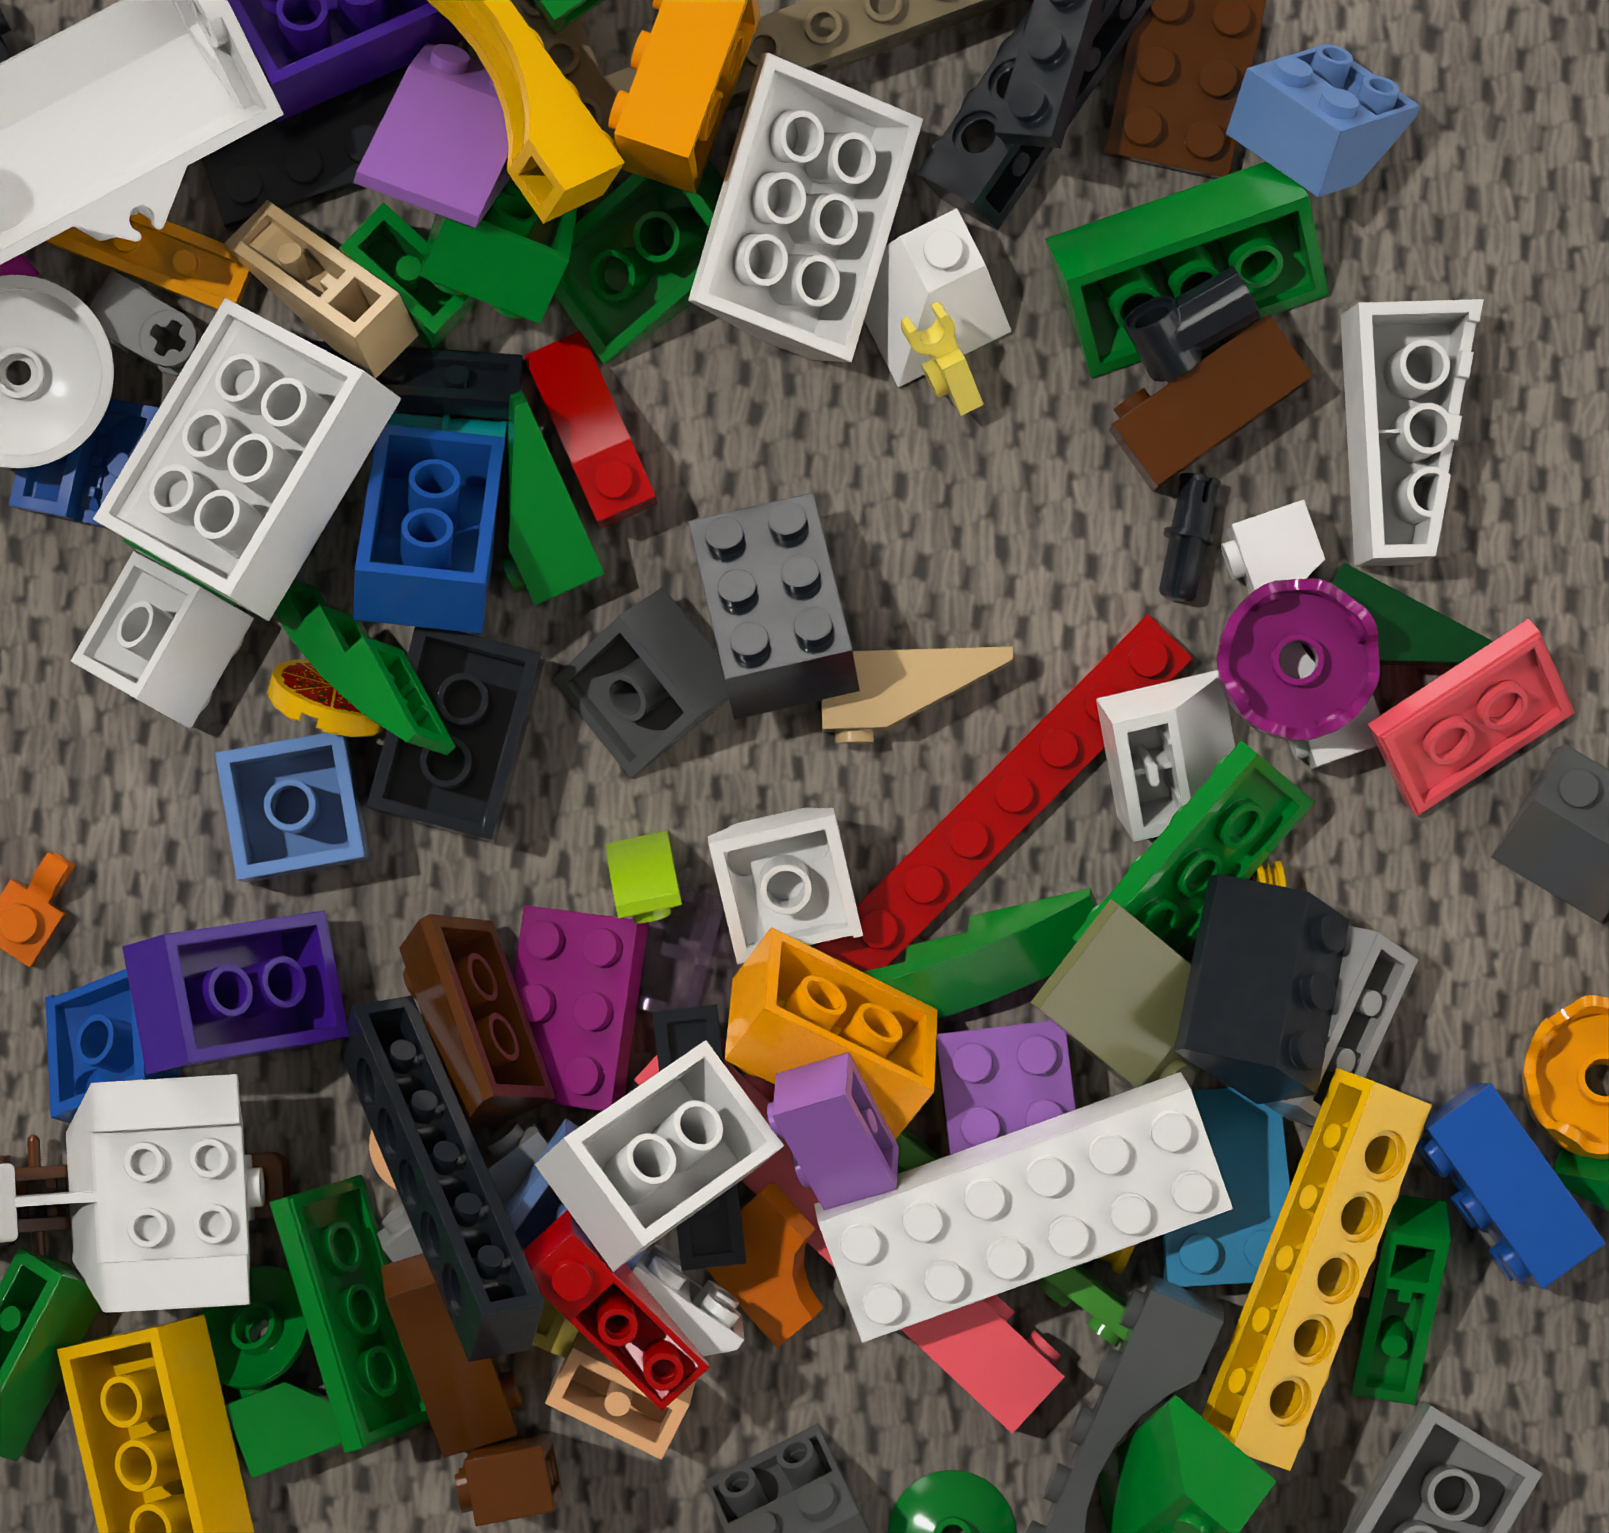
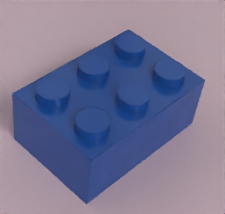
M385 425L374 444L355 564L353 620L483 633L502 493L505 437Z
M1473 1083L1428 1115L1421 1140L1416 1145L1415 1152L1433 1176L1436 1177L1439 1174L1442 1178L1448 1176L1458 1190L1455 1195L1450 1197L1451 1202L1470 1228L1474 1229L1477 1227L1481 1232L1486 1229L1496 1243L1487 1251L1496 1266L1510 1282L1515 1280L1519 1285L1524 1282V1284L1544 1289L1606 1244L1491 1083Z

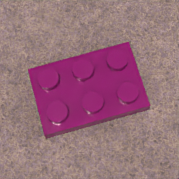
M524 905L513 979L556 1099L547 1103L603 1111L624 1097L649 922L634 923L633 919L628 918L618 919V917Z

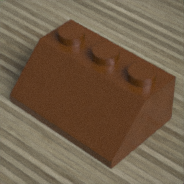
M429 914L419 919L399 947L406 967L403 972L404 981L410 994L418 1001L428 1033L469 1127L494 1128L556 1099L493 921Z

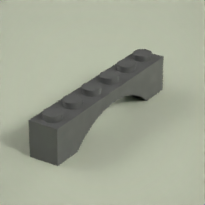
M1154 1275L1151 1276L1145 1292L1133 1289L1119 1322V1325L1128 1328V1331L1119 1351L1108 1347L1100 1362L1094 1383L1102 1386V1390L1094 1408L1082 1405L1075 1419L1068 1441L1077 1444L1068 1467L1057 1463L1049 1478L1043 1499L1052 1503L1043 1524L1032 1520L1026 1533H1085L1087 1509L1098 1475L1115 1445L1144 1413L1169 1394L1199 1379L1223 1325L1224 1305Z

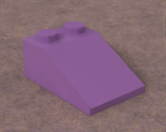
M427 42L408 66L356 171L353 183L476 228L511 178L507 172L508 138L504 112L493 81L482 62L470 58L466 51L457 46L449 44L434 45Z

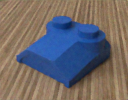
M126 969L58 996L50 995L45 997L51 1118L71 1123L91 1083L178 1078L179 1069L146 1075Z

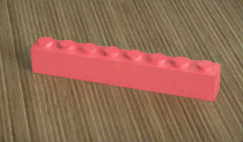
M721 1038L724 1065L769 1124L767 1106L774 1100L775 1087L760 1077L748 1074L743 1076L735 1067L725 1061L726 1042ZM657 1055L634 1079L639 1086L659 1073ZM782 1140L781 1142L784 1147L741 1181L756 1195L773 1181L816 1229L807 1243L834 1267L817 1221L814 1204L819 1203L811 1187L804 1188L799 1182L794 1168L793 1153L786 1140ZM997 1295L900 1329L1012 1434L1065 1377L1054 1366L1063 1356L1035 1330L1026 1339L1007 1322L1015 1312Z

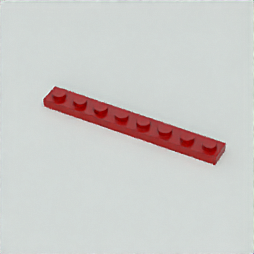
M1147 614L857 905L863 936L856 938L847 936L820 942L815 949L861 972L888 966L1105 748L1096 699L1169 682L1193 658Z

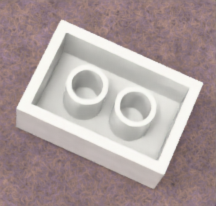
M705 1040L564 1137L535 1166L614 1272L750 1175L783 1148L784 1145Z

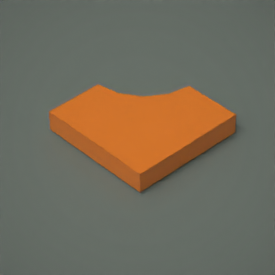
M772 1181L741 1208L747 1263L705 1269L724 1289L738 1299L740 1302L738 1305L778 1348L811 1321L824 1307L810 1288L804 1268L806 1243L816 1229Z

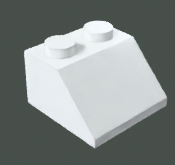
M133 551L72 657L71 662L191 729L200 712L208 705L212 691L231 658L242 646L244 636L254 618L201 586Z

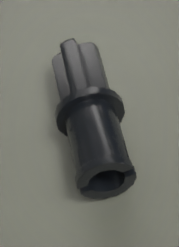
M1188 472L1180 474V486L1171 527L1164 528L1163 533L1165 537L1169 538L1159 591L1167 599L1192 602L1196 598L1206 546H1211L1214 543V537L1209 532L1217 492L1221 481L1217 478L1211 477L1206 481L1207 475Z

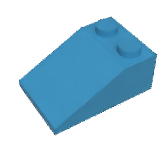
M1233 1088L1191 1090L1233 1209L1160 1235L1162 1278L1179 1287L1253 1283L1290 1188L1282 1115L1265 1104L1257 1105Z

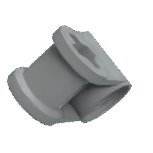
M112 270L89 307L103 327L108 341L117 346L116 349L125 354L131 353L160 371L173 376H179L203 336L201 330L183 313L163 303L157 296ZM166 334L172 337L179 335L186 344L181 352L175 349H170L167 352L160 344L162 338Z

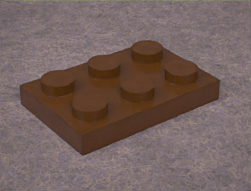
M1154 0L1128 38L1103 155L1213 179L1228 175L1230 173L1236 140L1228 136L1226 132L1246 70L1253 66L1266 0Z

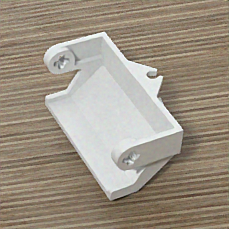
M120 0L0 63V265L71 227L81 230L98 241L119 237L137 242L141 240L142 236L140 232L132 228L129 217L131 214H138V212L149 218L154 228L162 229L188 165L284 115L227 0Z

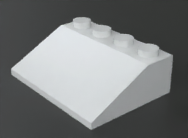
M761 53L688 301L761 341L805 358L821 361L852 362L923 119L775 55Z
M225 298L93 520L238 605L270 621L401 398L364 370Z

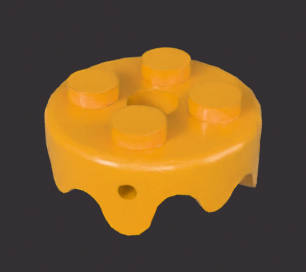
M1588 995L1577 999L1553 1016L1546 1017L1538 1026L1525 1056L1522 1085L1524 1099L1531 1117L1547 1137L1561 1148L1579 1156L1606 1160L1609 1159V1096H1600L1593 1093L1585 1082V1072L1595 1065L1609 1066V998Z

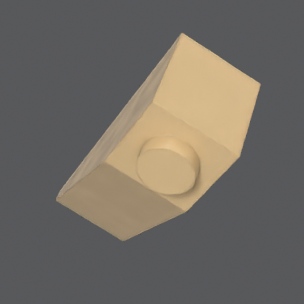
M268 200L224 243L230 254L329 346L374 379L419 335L397 291Z
M1013 646L853 651L860 691L821 700L822 733L835 732L836 744L873 743V731H886L1011 664L1013 661Z

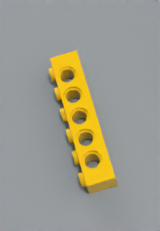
M1337 1067L1201 1415L1203 1419L1248 1457L1291 1471L1298 1450L1305 1440L1306 1429L1322 1388L1328 1380L1330 1367L1344 1331L1352 1318L1354 1305L1368 1269L1375 1259L1378 1243L1392 1207L1399 1197L1400 1186L1416 1145L1422 1137L1424 1124L1432 1104Z

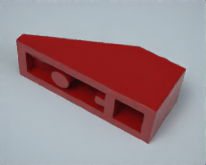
M580 331L524 355L599 528L602 529L657 505L658 502L654 490Z

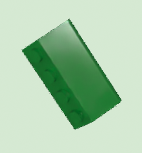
M1268 162L1251 166L1045 238L1055 279L1091 378L1141 361L1123 324L1126 316L1134 308L1152 298L1160 296H1171L1175 299L1231 266L1236 269L1250 291L1259 309L1261 318L1268 313L1271 316L1329 296L1309 196L1304 187Z

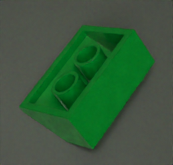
M1177 1395L1173 1396L1115 1445L1097 1478L1106 1533H1239L1276 1483L1273 1477Z

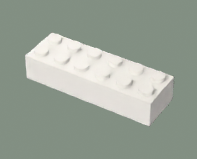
M1181 1072L897 1174L896 1190L823 1210L820 1202L814 1204L820 1230L862 1343L1233 1209L1191 1088Z

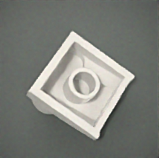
M801 808L739 822L708 836V845L737 964L745 963L771 927L807 945L847 936H853L854 938L863 936L834 808Z

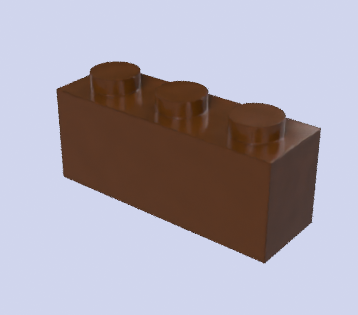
M1269 313L1255 323L1252 322L1221 339L1220 342L1223 346L1203 360L1201 358L1190 371L1170 380L1169 384L1152 396L1144 387L1114 408L1119 419L1112 423L1109 431L1153 492L1307 384L1312 378L1313 374Z
M421 1253L381 1266L385 1299L443 1458L518 1435L513 1410L524 1407L513 1370L501 1373L496 1357L468 1362L424 1254Z
M551 1431L497 1441L472 1449L463 1461V1468H459V1473L455 1474L456 1491L461 1512L473 1511L476 1527L553 1512L563 1495Z

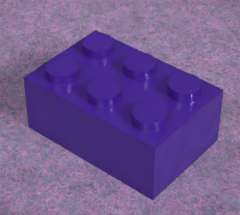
M325 910L163 934L122 946L146 1075L301 1049L349 1037Z

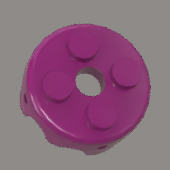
M1275 580L1262 585L1237 606L1228 618L1219 638L1216 661L1218 679L1225 698L1240 718L1254 729L1273 738L1291 741L1312 740L1336 732L1358 716L1370 700L1379 681L1378 630L1373 617L1363 605L1325 580ZM1292 642H1300L1310 647L1313 651L1315 667L1308 677L1295 679L1283 672L1279 663V655L1285 645Z

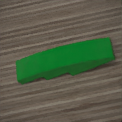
M294 579L274 614L289 638L322 678L362 714L405 742L448 755L456 746L405 652L400 648L371 639L362 621L353 620L352 615L327 607L317 587Z
M1091 888L972 915L969 916L967 932L907 946L905 962L863 971V973L938 1009V1020L987 1003L1052 975L1077 943L1072 937L1086 922V918L1091 910L1098 904Z

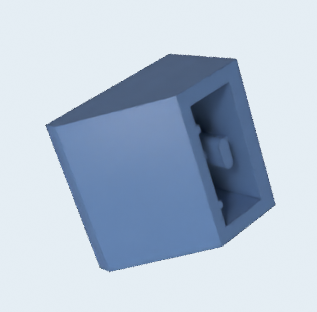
M1322 44L1315 48L1279 57L1275 60L1247 68L1226 134L1315 196L1321 197L1359 184L1414 121L1421 105L1401 93L1399 86L1392 80L1374 75L1353 61L1352 55L1347 50L1336 45Z

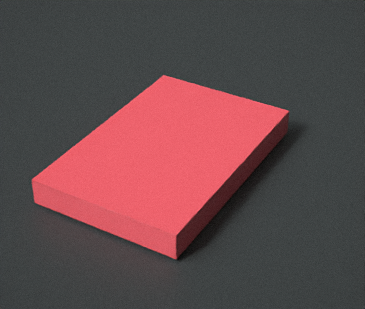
M1527 619L1369 722L1367 726L1404 802L1417 817L1573 715L1575 711L1540 631Z

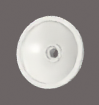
M25 275L0 276V467H37L61 459L73 452L98 427L105 415L112 395L114 383L113 356L108 338L99 320L90 308L73 293L60 285L37 277ZM15 361H24L31 369V377L23 385H14L7 378V369Z

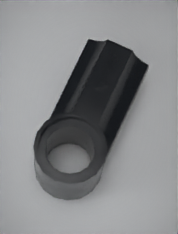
M1231 266L1175 299L1171 296H1160L1140 304L1126 316L1123 324L1150 378L1154 381L1164 382L1175 379L1190 371L1200 361L1202 350L1261 318L1250 291L1236 269Z

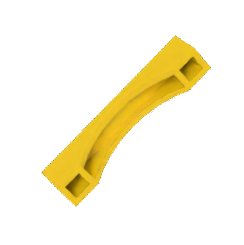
M426 0L452 22L475 50L492 79L505 118L508 138L507 172L543 224L604 195L625 162L619 155L616 144L611 136L597 124L581 101L580 94L575 85L564 77L545 50L539 34L528 26L511 0Z

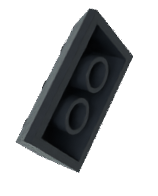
M1222 874L1209 876L1174 1051L1257 1105L1317 1095L1349 919L1307 891Z

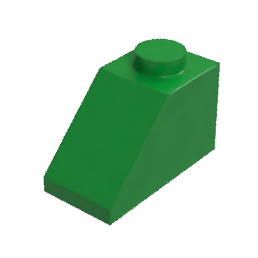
M291 1378L277 1384L273 1380L256 1388L236 1389L239 1398L225 1405L251 1478L342 1444L327 1394Z

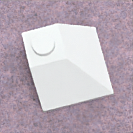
M957 208L898 237L887 244L884 250L864 321L898 388L924 376L921 364L930 360L929 355L919 354L914 351L902 333L901 319L909 317L916 330H927L935 322V314L932 311L931 305L936 302L941 303L955 324V340L963 356L1011 332L986 264Z

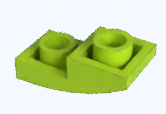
M668 830L606 843L608 867L618 919L632 916L634 923L652 922L668 917L671 914L670 907L682 905Z

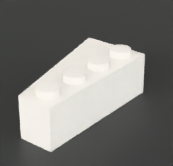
M1484 299L1360 302L1340 315L1354 567L1417 565L1436 556L1451 474L1448 473L1454 442L1458 440L1462 419L1459 413L1466 379L1470 376L1474 352H1471L1476 324L1480 322Z

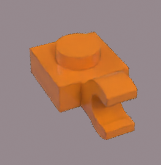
M48 852L37 867L28 887L15 879H10L0 895V949L28 967H34L68 914L52 902L76 867L74 863L56 852H53V854Z

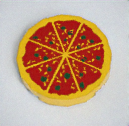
M308 659L288 660L275 666L267 695L273 706L286 717L294 721H300L302 713L318 719L316 728L335 735L366 737L374 736L384 731V727L362 714L324 680Z

